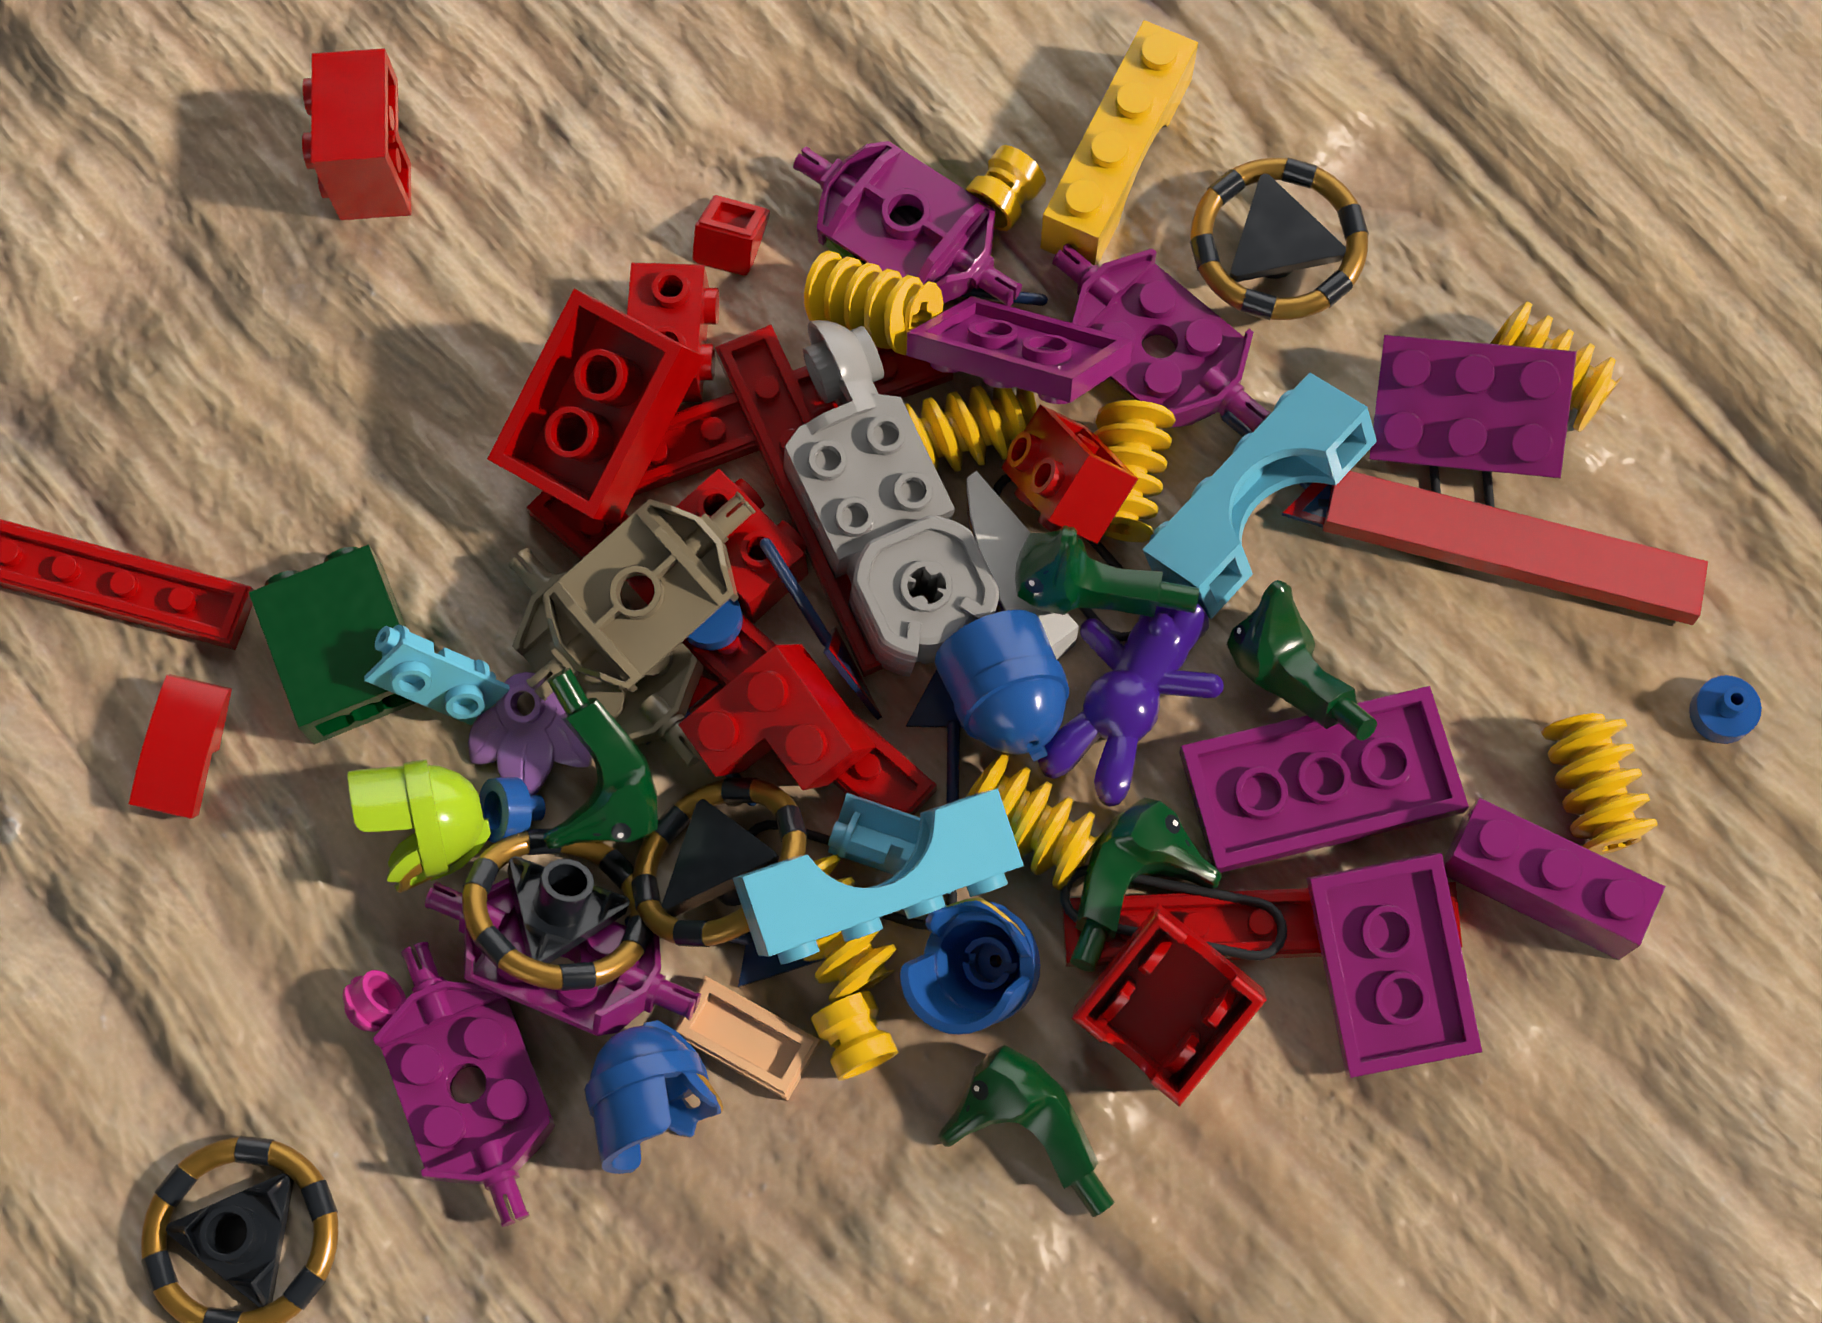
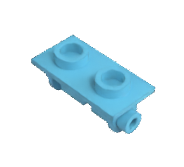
M396 625L393 628L384 626L379 631L375 640V649L382 652V659L364 676L366 682L469 725H472L479 715L490 709L510 690L508 684L496 680V675L490 671L488 663L479 659H470L445 647L436 654L434 653V642L411 633L407 627L402 625Z
M847 793L838 821H836L829 839L828 846L830 847L828 853L838 854L841 858H846L895 875L906 864L915 848L919 835L920 818Z

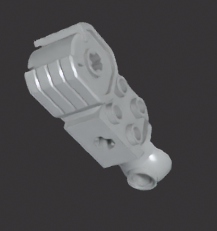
M810 321L808 323V335L811 346L803 349L805 364L821 399L826 404L835 401L838 407L817 416L796 430L785 446L783 470L804 510L834 577L838 578L847 574L852 584L848 606L871 654H874L876 660L886 670L910 677L915 662H921V665L935 662L936 652L953 633L977 619L994 614L999 599V588L972 532L952 520L955 508L902 398L878 394L873 382L884 378V370L878 351L867 330L863 326L849 330L840 324L830 321ZM914 591H922L929 594L934 601L928 604L924 596L912 598L911 594Z

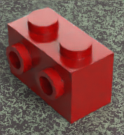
M631 262L627 315L705 356L682 402H702L704 381H713L715 376V345L706 344L708 325H717L719 320V289L709 288L705 265Z
M1041 404L1025 430L1013 439L1008 449L1007 459L1001 467L1018 486L1014 492L1015 496L1031 508L1040 511L1041 514L1037 520L1044 528L1052 532L1060 530L1064 525L1074 527L1077 530V535L1097 544L1138 481V478L1088 427Z
M718 468L676 507L699 517L706 513L710 518L738 491L756 511V513L749 516L727 536L729 540L724 543L727 548L741 611L755 623L788 593V590L760 548V541L763 538H769L773 542L798 583L808 575L806 555L804 553L807 545L800 534L789 523L782 520L776 525L761 510L765 506L763 500L745 480L739 478L734 483Z

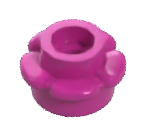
M378 970L369 971L364 976L354 977L343 990L345 1014L355 1027L363 1031L377 1032L406 1000L405 993L399 983L387 973Z

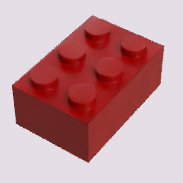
M574 288L487 460L593 519L619 524L705 356L601 300Z

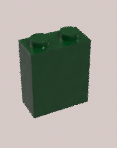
M369 544L361 548L344 547L327 555L323 563L301 572L289 570L275 574L266 580L263 587L249 592L297 726L314 745L416 704L412 700L364 680V676L382 659V652L375 649V640L379 631L384 626L393 628L396 625H402L406 627L383 565Z

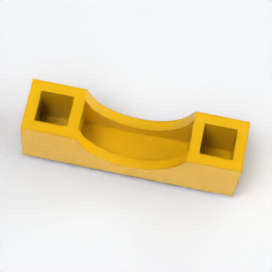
M1143 20L1043 213L1041 249L1056 255L1059 250H1063L1064 245L1069 243L1073 249L1091 264H1099L1120 222L1128 194L1151 143L1163 126H1169L1192 80L1198 48L1197 41Z

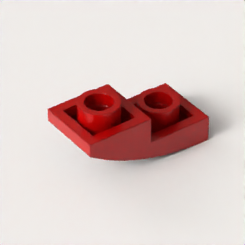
M172 674L166 675L145 735L132 785L129 805L189 819L199 815L212 753L220 749L232 688Z

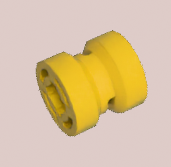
M1002 145L988 160V171L984 176H976L965 190L995 208V229L1008 231L1020 218L1022 213L1021 205L1025 201L1033 200L1046 185V177L1038 164L1027 154L1010 145Z
M871 991L858 992L840 999L821 1009L811 1017L819 1038L828 1041L830 1046L835 1048L830 1063L839 1081L865 1073L898 1054L890 1033L877 1029L878 1022L876 1017L879 1008Z

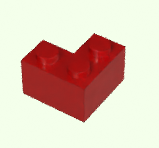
M385 48L312 53L311 78H304L302 83L305 110L308 115H311V132H304L302 135V151L307 169H315L317 173L321 197L323 199H330L340 220L411 216V162L398 134V79Z
M802 644L775 645L678 724L715 777L744 772L773 749L803 791L829 785L877 747Z

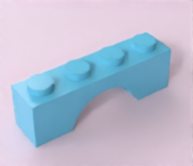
M1309 373L1294 389L1288 390L1279 398L1273 412L1253 433H1248L1239 440L1232 455L1212 476L1206 477L1196 486L1189 501L1171 520L1163 522L1155 529L1149 543L1142 549L1151 570L1162 571V581L1200 588L1197 604L1212 619L1253 575L1242 547L1243 530L1252 511L1269 495L1287 486L1307 482L1337 485L1377 442L1368 407L1314 374Z
M997 788L979 792L920 813L919 835L910 858L894 876L878 885L859 888L838 882L823 872L808 854L795 856L734 877L733 881L758 956L769 957L777 954L782 965L819 952L816 940L841 931L844 941L847 942L883 929L880 917L901 909L905 910L907 919H912L944 908L946 904L943 894L967 887L969 896L973 897L1001 888L1008 884L1005 872L1024 865Z

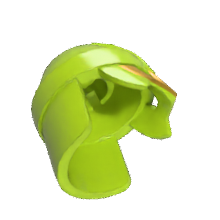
M427 759L403 763V766L348 771L354 823L360 831L380 832L415 829V833L397 845L388 861L390 870L387 875V882H396L394 887L399 893L459 870L479 853L491 835L488 818H483L478 792L473 784L458 772L441 766L428 765Z

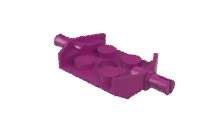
M889 141L866 144L843 161L837 158L833 164L813 152L809 147H804L801 150L802 155L799 153L795 158L793 168L820 184L822 189L817 221L818 243L821 245L826 243L827 237L865 263L879 265L882 271L888 268L899 271L902 278L906 275L918 277L923 285L928 281L935 282L941 289L943 304L971 292L973 288L977 290L983 289L1007 306L1013 304V298L1017 299L1021 292L1022 284L1017 283L995 269L994 258L991 257L996 209ZM906 205L917 208L923 214L920 221L910 226L898 225L889 217L893 210Z
M1069 243L1063 246L1062 251L1059 250L1052 264L1078 284L1077 294L1079 299L1072 323L1133 340L1131 363L1110 376V378L1134 399L1165 406L1175 416L1176 421L1172 427L1190 426L1217 412L1223 416L1229 411L1254 432L1271 414L1270 411H1267L1244 391L1245 387L1241 385L1254 332L1248 329L1245 335L1242 336L1155 263L1157 252L1153 248L1103 263L1101 266L1091 264L1073 249ZM1150 336H1165L1172 341L1176 350L1166 358H1155L1145 352L1142 342Z
M506 878L492 885L487 896L488 913L493 925L519 952L526 955L509 879ZM436 881L433 884V888L431 887L427 894L425 908L433 909L459 921L458 931L464 934V979L593 1035L603 1036L618 1033L643 1011L650 1013L654 1005L686 1017L688 1020H691L693 1013H695L698 1007L701 993H696L666 980L665 975L660 974V939L653 932L644 955L620 977L592 989L552 990L534 986L512 977L503 970L498 969L476 947L464 920L461 892ZM614 921L560 957L567 958L574 963L594 962L602 959L620 945L626 926Z
M416 943L414 946L418 957L415 950L410 946L401 951L414 984L413 993L373 1037L374 1043L382 1050L424 1166V1169L421 1170L422 1176L429 1180L484 1184L485 1189L490 1190L501 1220V1226L512 1225L516 1223L515 1219L521 1221L530 1216L515 1180L520 1178L518 1170L544 1144L555 1127L554 1120L507 997L475 983L452 982L440 977L429 949V943ZM468 1067L480 1068L486 1077V1087L482 1096L472 1103L463 1104L457 1102L452 1095L451 1088L457 1073Z

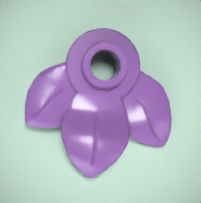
M522 672L511 676L504 682L509 685L510 690L496 702L494 707L479 715L473 723L468 740L469 757L473 764L497 762L501 778L518 777L526 784L529 794L536 795L551 772L554 761L572 767H589L592 757L560 716L565 711L554 692L547 697L546 701L542 700L534 692L535 689L531 688L526 682L535 673ZM529 692L534 697L535 706L529 715L523 716L518 711L517 701L523 693Z

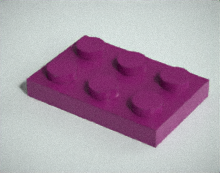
M971 296L907 332L906 356L930 362V366L937 371L948 373L965 372L982 377L983 381L992 387H1017L1038 393V397L1042 401L1052 404H1067L1073 402L1130 364L1133 340Z
M1384 335L1373 424L1377 442L1370 449L1369 459L1561 479L1577 351Z
M1431 853L1306 878L1345 1073L1348 1077L1353 1078L1482 1052L1442 853Z

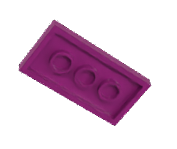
M1426 686L1357 703L1377 721L1374 733L1362 741L1358 740L1340 724L1325 729L1306 715L1182 745L1179 753L1211 865L1222 873L1465 813L1469 805L1431 687Z

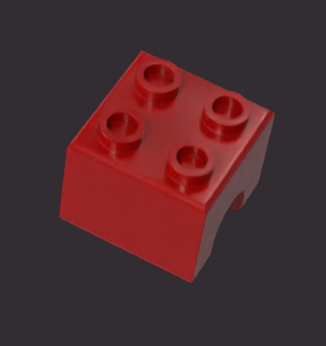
M1158 903L1074 1007L1071 1019L1100 1043L1105 1041L1128 1057L1147 1075L1150 1084L1180 1107L1267 1001L1264 989Z

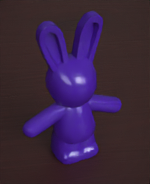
M1197 604L1195 613L1156 607L1154 617L1139 615L1137 623L1129 633L1124 646L1098 619L1089 618L1081 624V637L1112 671L1103 674L1092 683L1086 693L1082 712L1057 731L1051 741L1045 745L1047 756L1038 760L1039 767L1044 776L1055 779L1067 774L1078 764L1100 737H1103L1107 741L1094 778L1099 801L1107 807L1119 805L1125 799L1133 777L1137 743L1152 730L1158 720L1160 695L1211 699L1218 697L1223 692L1224 682L1218 675L1179 670L1185 662L1189 651L1209 629V618L1201 606Z

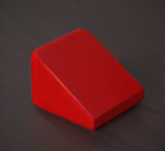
M718 195L713 196L695 224L693 261L697 264L731 273L748 275L770 217V210Z

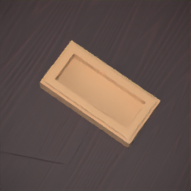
M705 976L696 990V993H701V999L695 1013H693V1017L691 1020H688L686 1017L681 1016L674 1030L693 1048L788 1101L821 1044L820 1040Z

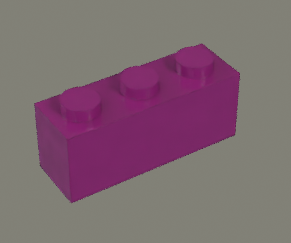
M1479 798L1464 815L1443 860L1448 878L1617 960L1622 959L1641 945L1666 887L1482 798Z

